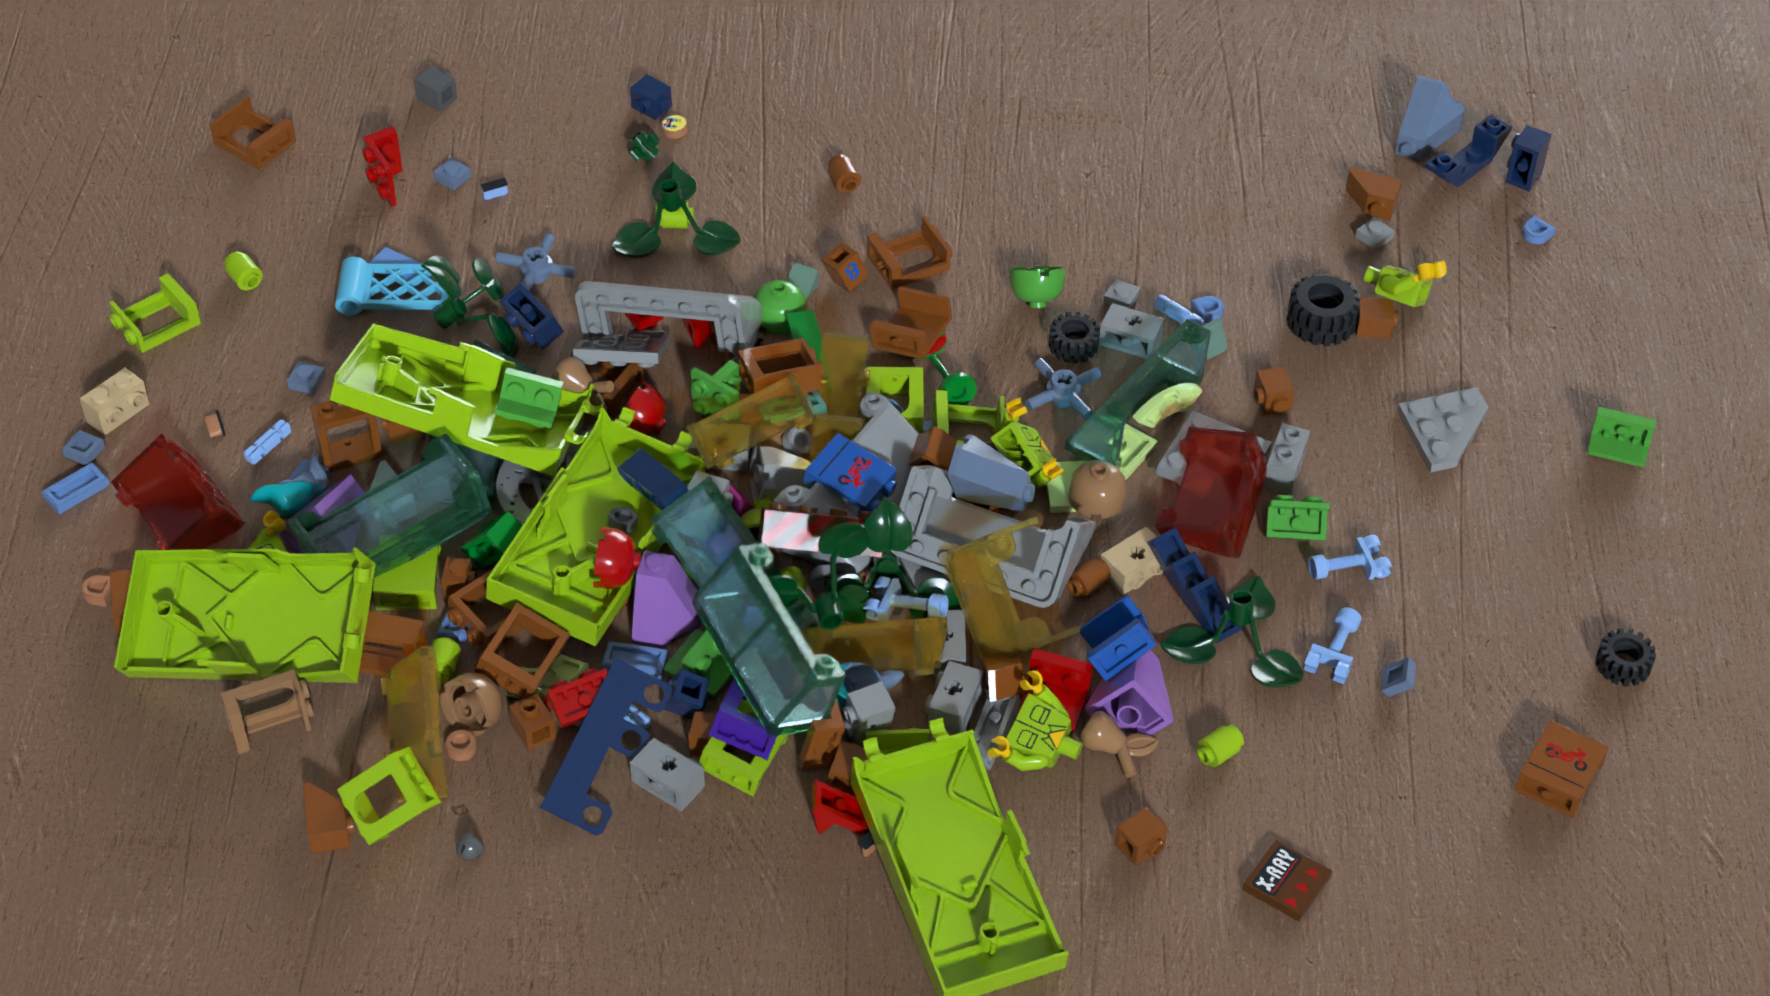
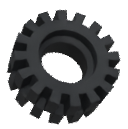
M1067 312L1065 318L1061 314L1057 320L1054 319L1052 321L1049 333V347H1051L1050 351L1052 354L1056 353V358L1060 359L1063 356L1064 362L1067 363L1069 359H1073V363H1078L1079 359L1082 362H1086L1088 357L1092 359L1095 353L1098 352L1100 326L1096 324L1094 318L1089 320V315L1087 314L1080 317V312H1075V316H1072L1071 312ZM1076 335L1082 337V339L1073 340L1066 336Z
M1618 628L1617 633L1614 630L1609 631L1608 636L1605 635L1602 638L1596 656V665H1599L1598 671L1600 673L1605 672L1604 678L1606 680H1609L1611 677L1614 678L1613 683L1618 685L1619 681H1623V686L1629 687L1630 681H1632L1633 686L1639 685L1640 681H1646L1656 658L1655 646H1650L1651 640L1649 638L1643 640L1644 634L1641 632L1634 635V629L1628 628L1627 633H1624L1623 628ZM1626 653L1633 656L1637 661H1624L1615 654Z

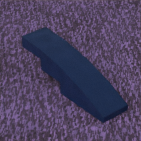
M1175 527L1147 543L1181 599L1201 626L1210 634V637H1213L1223 619L1224 611L1229 610V603L1215 577H1208L1195 551L1189 553ZM1228 620L1218 642L1242 630V627L1235 626L1231 620Z

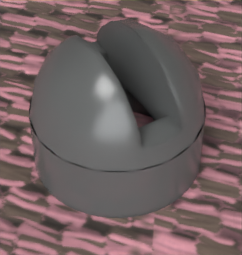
M466 832L456 843L457 854L466 861L474 860L485 850L483 845L469 832Z

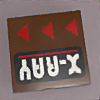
M1276 840L1244 882L1242 890L1299 922L1330 880L1333 871Z

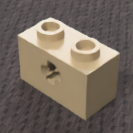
M1144 527L1101 554V559L1107 563L1111 571V577L1108 579V582L1122 595L1132 589H1138L1146 580L1164 572L1147 543L1157 536L1147 527Z

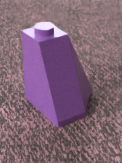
M350 474L333 484L285 522V529L278 533L295 554L351 553L356 545L368 496Z
M644 551L636 573L632 643L663 648L672 644V639L684 633L690 635L695 629L700 628L706 610V603L675 556Z
M1149 650L1107 681L1102 677L1085 707L1087 713L1092 716L1094 712L1104 711L1113 717L1121 730L1135 731L1136 733L1153 735L1173 723L1174 718L1160 661L1156 655Z

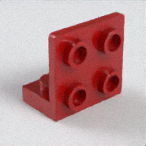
M391 126L364 136L365 148L362 149V154L368 165V168L365 169L368 181L376 185L381 199H386L390 206L393 207L397 205L392 175L403 172L397 131Z
M1034 648L1030 657L1029 671H1037L1042 675V684L1051 690L1066 709L1071 720V733H1075L1091 689L1093 665ZM1029 675L1028 682L1032 685L1033 679ZM1024 690V691H1023L1024 693H1022V696H1021V699H1020V700H1021V704H1020V707H1019V709H1018L1017 715H1018V713H1019V711H1020V709H1021V707H1022V705H1023V703H1024V701H1025V699H1026L1028 693L1033 695V692H1034L1033 690Z
M606 668L598 672L596 669H590L581 673L578 676L579 679L568 683L567 680H562L549 687L550 690L547 691L543 703L548 711H554L561 728L585 719L608 674Z

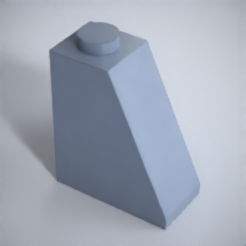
M1418 75L1399 131L1395 154L1422 160L1460 131L1465 107L1460 101L1456 102L1449 94L1450 89L1444 82Z
M968 434L964 438V443L966 444H958L955 447L947 473L956 498L963 501L1025 512L1027 503L1033 501L1035 494V485L1032 484L1029 473L974 435Z

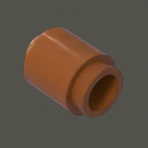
M842 154L830 159L828 173L837 190L841 193H850L856 190L861 184V176L852 160Z
M1101 558L1089 559L1074 569L1066 587L1073 596L1084 599L1107 584L1108 579L1111 577L1110 568Z

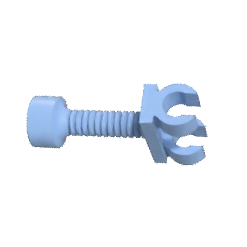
M1368 535L1364 538L1358 537L1354 547L1356 553L1354 555L1328 560L1323 555L1310 556L1308 558V570L1313 580L1326 578L1328 571L1360 565L1368 580H1373L1374 577L1384 578L1391 574L1389 568L1393 566L1388 557H1380L1373 560L1372 556L1380 552L1378 545H1382L1377 535Z
M881 576L877 579L874 587H878L876 595L883 598L882 602L878 599L870 598L863 607V609L868 610L865 617L870 620L882 619V621L888 622L895 606L928 611L929 617L944 619L948 611L949 602L947 595L933 593L929 599L901 595L902 589L899 579Z
M1347 607L1339 610L1335 619V625L1338 629L1329 649L1313 644L1305 661V671L1315 674L1319 663L1336 668L1333 681L1345 683L1351 670L1353 657L1340 652L1348 634L1357 631L1361 623L1362 617L1356 610Z

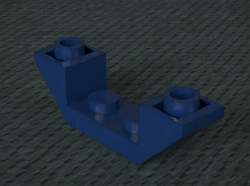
M1491 114L1475 126L1470 144L1452 157L1441 151L1425 163V168L1459 187L1491 163L1510 134L1512 126Z

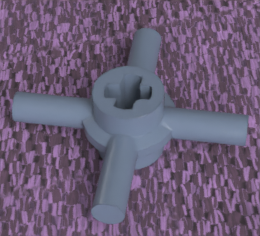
M546 234L539 247H531L525 250L523 257L501 252L496 254V263L520 267V271L525 275L521 284L528 291H530L533 283L545 282L550 274L574 279L577 275V268L555 264L548 256L555 241V237L552 234Z
M1043 358L1038 359L1035 362V367L1044 375L1048 383L1046 391L1025 401L1026 407L1031 411L1051 401L1052 404L1061 408L1072 406L1085 420L1089 419L1093 411L1079 397L1081 386L1101 377L1100 369L1095 367L1076 376L1069 370H1058L1055 372Z

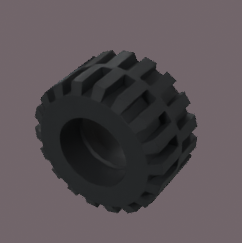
M1323 273V275L1312 274L1310 278L1307 276L1301 278V282L1297 281L1294 284L1290 294L1287 313L1289 329H1293L1295 336H1301L1302 341H1310L1312 345L1317 346L1318 344L1330 346L1331 343L1337 345L1341 344V340H1348L1355 331L1360 308V295L1357 294V289L1354 286H1350L1351 283L1349 281H1343L1341 277L1336 275L1333 277Z

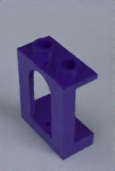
M736 675L717 712L709 736L768 760L794 699ZM741 700L751 701L760 709L770 713L766 723L737 711Z

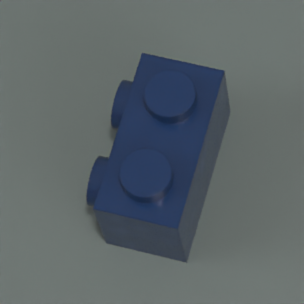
M1526 125L1521 134L1516 133L1511 144V148H1513L1512 154L1506 166L1508 168L1506 183L1530 192L1543 172L1552 134L1530 125Z
M521 283L499 301L507 312L504 315L505 319L514 328L518 325L523 330L521 335L530 345L536 343L544 350L564 332L555 317Z

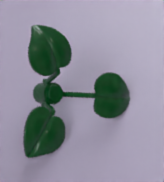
M672 162L659 175L652 187V196L658 202L654 227L651 229L648 224L642 222L628 224L619 231L611 246L617 253L628 257H643L653 253L661 244L660 237L655 233L659 230L662 210L675 212L680 207L685 212L694 231L698 233L694 239V245L699 252L705 255H719L736 247L741 242V238L732 226L722 221H709L704 224L702 229L698 227L685 201L695 194L697 189L696 182L691 175L683 171L675 162Z
M439 255L427 259L421 267L430 272L449 295L442 302L441 306L433 310L434 318L439 326L446 329L454 323L460 326L463 323L487 319V323L505 353L507 360L513 362L518 352L519 342L514 330L502 316L497 318L494 313L464 318L465 313H467L465 303L485 289L495 301L504 297L505 290L503 284L496 274L493 273L490 266L481 258L473 261L472 268L474 274L482 286L461 300L458 298L462 294L461 286L459 285L460 278L451 262Z
M883 498L863 523L870 535L868 548L874 552H882V557H873L874 567L870 569V575L864 584L857 573H845L838 576L837 592L842 587L851 584L860 585L867 590L872 585L876 574L890 577L896 573L908 590L915 595L914 597L929 599L933 593L947 595L949 602L948 610H963L957 590L947 579L937 576L927 578L921 582L919 589L916 590L904 575L901 567L898 566L897 556L891 550L904 551L909 547L913 538L912 526L900 507L888 498ZM831 583L825 592H831ZM867 590L869 599L873 598L872 593ZM909 608L911 615L921 623L928 621V611Z
M851 522L841 523L827 529L821 535L818 541L820 553L831 554V592H824L818 595L815 603L811 601L803 589L797 588L798 584L795 578L788 575H773L763 579L754 587L747 596L745 605L762 609H784L796 604L798 596H800L809 606L810 612L817 613L819 624L823 629H836L844 621L863 626L866 620L865 615L868 611L863 609L866 601L869 599L868 592L864 587L855 584L846 585L837 592L836 559L838 556L842 558L855 557L866 550L870 542V535L865 525Z
M1260 576L1240 585L1226 597L1229 603V610L1224 611L1223 619L1213 637L1210 638V634L1203 628L1186 626L1175 630L1165 640L1161 641L1162 649L1172 658L1187 664H1201L1210 661L1216 656V648L1213 644L1218 642L1228 620H1231L1238 627L1250 624L1256 654L1260 659L1251 666V673L1254 679L1268 687H1285L1298 684L1303 680L1304 674L1300 664L1289 653L1281 650H1272L1266 656L1262 653L1255 620H1262L1271 616L1275 611L1276 603Z

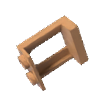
M294 669L220 693L228 727L238 754L250 751L247 734L299 717L302 718L306 731H311L309 718L313 717L314 714L309 699H306L310 697L304 679L298 681ZM279 688H290L294 691L292 697L287 702L242 717L237 703L238 701Z

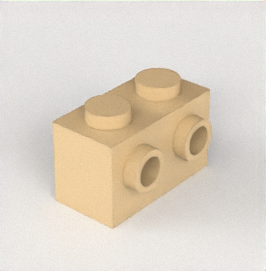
M126 367L80 398L86 422L104 436L150 405L144 381Z

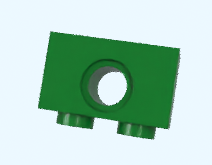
M508 511L481 525L460 549L469 559H476V566L480 570L501 559L521 529L522 523Z

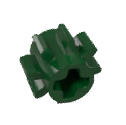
M640 130L628 141L631 146L628 153L636 162L643 159L647 163L659 153L660 148L657 145L660 143V139L652 130L648 134L644 130Z

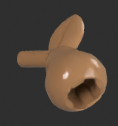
M576 357L563 359L554 369L552 379L564 382L562 389L573 392L586 391L591 383L594 384L590 403L594 406H600L604 402L603 408L607 412L606 402L600 393L612 392L614 390L613 382H594L580 359ZM599 413L593 416L598 419Z
M1104 711L1094 712L1080 733V741L1087 749L1117 754L1124 775L1127 778L1137 774L1131 756L1142 757L1149 755L1158 745L1157 738L1145 733H1134L1126 736L1113 717Z

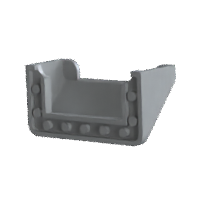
M593 281L580 283L575 293L583 339L590 340L591 344L602 340V337L613 335L609 311L714 321L719 352H725V349L729 350L734 355V362L738 363V350L754 347L762 322V306L760 302L754 297L746 295Z
M869 391L860 402V410L864 416L870 418V421L852 442L897 468L894 480L897 482V486L888 499L899 507L912 468L909 465V461L919 433L885 396ZM816 482L811 489L798 485L789 486L782 490L773 500L776 503L788 504V509L800 510V505L818 507V512L830 513V508L848 510V515L857 516L859 511L858 506L819 482ZM781 548L782 552L813 564L830 565L831 554ZM857 555L851 558H842L838 556L836 568L841 575L845 573H857L860 575L872 563L873 557Z
M933 465L912 466L899 507L910 521L913 538L906 550H891L893 554L1037 607H1049L1058 601L1093 535L1097 522L1082 517H1074L1066 520L1061 529L1044 530L953 498L954 490L947 475L948 471Z

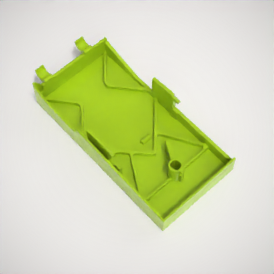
M374 323L336 372L330 396L331 401L553 477L572 443L581 444L587 437L589 432L581 436L577 435L585 421L586 413L596 415L605 404L603 402L600 406H594L590 403L594 384L591 383L589 388L583 392L562 389L561 401L552 428L536 427L531 423L519 420H508L503 416L496 415L495 409L500 397L506 368L515 369L514 362L507 361L475 345L471 346L460 342L459 347Z
M601 407L596 424L568 467L565 470L561 467L487 578L486 599L510 610L513 609L516 603L529 607L547 621L559 624L570 636L596 646L636 584L637 571H633L630 580L624 586L615 589L593 587L594 581H600V576L594 575L598 540H605V533H600L601 526L608 527L607 520L610 510L616 507H627L637 513V528L629 535L635 543V552L641 553V559L644 551L657 553L674 528L673 511L675 508L668 514L664 513L632 488L619 474L617 467L641 448L679 477L688 487L695 472L705 473L706 460L686 452L691 445L693 435L681 431L677 442L672 446L629 428L635 411L623 407L619 418L611 421L605 409Z
M353 548L351 553L309 554L287 553L278 549L135 550L114 668L127 677L252 681H259L294 669L298 681L304 679L305 682L357 683L376 563L358 548Z
M943 717L929 721V728L934 740L885 755L881 753L878 747L877 737L863 740V748L868 760L863 761L853 757L850 783L936 995L979 996L1064 969L1069 952L1068 950L1065 951L1026 862L1025 856L1031 855L1014 813L1012 810H1008L1006 819H1004L979 752L973 729L949 736L944 727Z

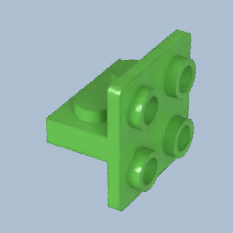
M729 360L713 376L694 367L691 370L693 409L698 414L706 416L718 424L741 425L739 364Z
M506 368L495 414L503 416L508 420L531 423L536 427L552 428L561 401V391L564 382Z
M1598 407L1587 453L1601 458L1644 467L1656 420Z
M1276 495L1273 497V500L1266 503V538L1326 541L1327 512L1330 510V503H1323V498L1305 497L1301 502L1293 501V496Z
M715 619L705 632L700 629H695L664 666V674L673 678L680 669L708 678L710 681L706 693L714 698L746 660L747 654L745 651L728 644L726 623Z

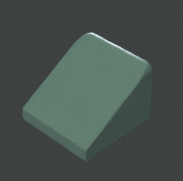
M795 263L787 281L795 284L803 292L806 302L819 286V271L809 266Z
M1219 318L1196 328L1194 349L1205 360L1227 351L1224 329Z

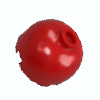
M644 381L642 388H637L625 407L635 411L629 428L650 436L653 432L659 434L667 422L663 418L666 411V403L662 395Z
M601 526L600 533H605V540H598L594 575H599L600 581H594L593 587L615 589L624 586L630 580L633 571L638 570L641 553L635 552V543L629 534L619 529Z

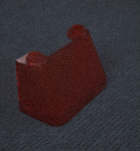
M1189 427L1186 437L1180 443V453L1184 456L1187 466L1173 508L1163 507L1161 512L1157 513L1155 527L1161 535L1176 527L1184 544L1223 557L1239 558L1243 551L1266 478V456L1255 433Z
M163 433L111 481V484L118 491L115 494L116 498L126 507L131 504L137 508L160 537L157 540L160 546L157 550L204 549L238 532L246 524L241 514L199 462Z

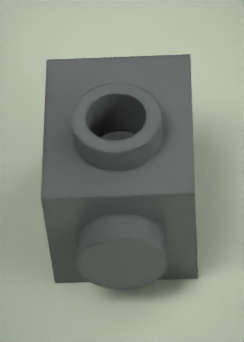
M431 66L414 79L416 98L439 112L457 99L455 78L444 71Z

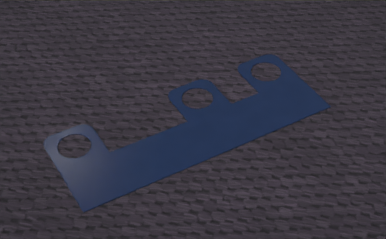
M615 658L540 808L591 834L600 835L603 833L612 815V810L608 805L586 795L609 748L634 759L647 745L650 738L648 731L624 719L632 702L634 701L654 712H661L664 710L672 694L671 685ZM657 684L663 689L664 698L661 702L653 704L645 699L644 690L648 685ZM633 730L640 735L641 744L637 749L628 750L623 747L621 736L624 732ZM596 806L602 810L603 820L599 825L589 826L584 822L583 812L587 807Z

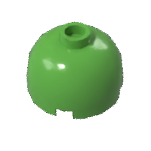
M1021 266L1010 268L1011 288L1017 298L1021 301L1029 302V307L1044 308L1046 307V302L1053 301L1060 296L1065 283V268L1057 266H1034L1032 268Z
M785 280L767 282L754 295V298L762 306V322L760 326L766 328V332L770 334H788L786 330V314L807 311L803 292L795 284Z

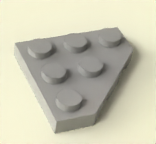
M643 329L641 331H634V334L629 335L628 338H624L623 334L602 337V340L596 341L595 344H591L590 340L578 341L573 348V357L580 359L587 365L604 361L609 362L612 366L638 363L639 367H653L660 362L671 343V331Z
M1477 387L1398 403L1397 413L1430 473L1458 466L1465 449L1470 445L1488 411V405Z
M1192 411L1158 464L1156 474L1185 485L1193 483L1196 478L1209 476L1212 479L1232 475L1233 470L1247 468L1248 471L1259 469L1271 449L1272 442Z

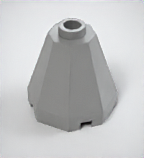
M755 446L750 461V471H754V478H749L752 504L754 501L769 497L771 502H774L773 500L785 488L792 485L802 486L805 470L812 461L774 447Z

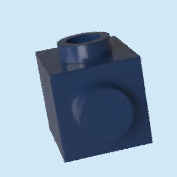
M648 74L630 87L631 107L641 114L656 120L672 107L671 87Z
M680 669L669 681L673 691L664 710L688 719L694 716L695 711H703L708 701L709 694L706 692L710 679Z

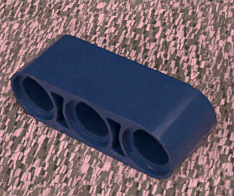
M641 448L617 467L619 474L632 488L666 514L690 495L687 486L679 477Z

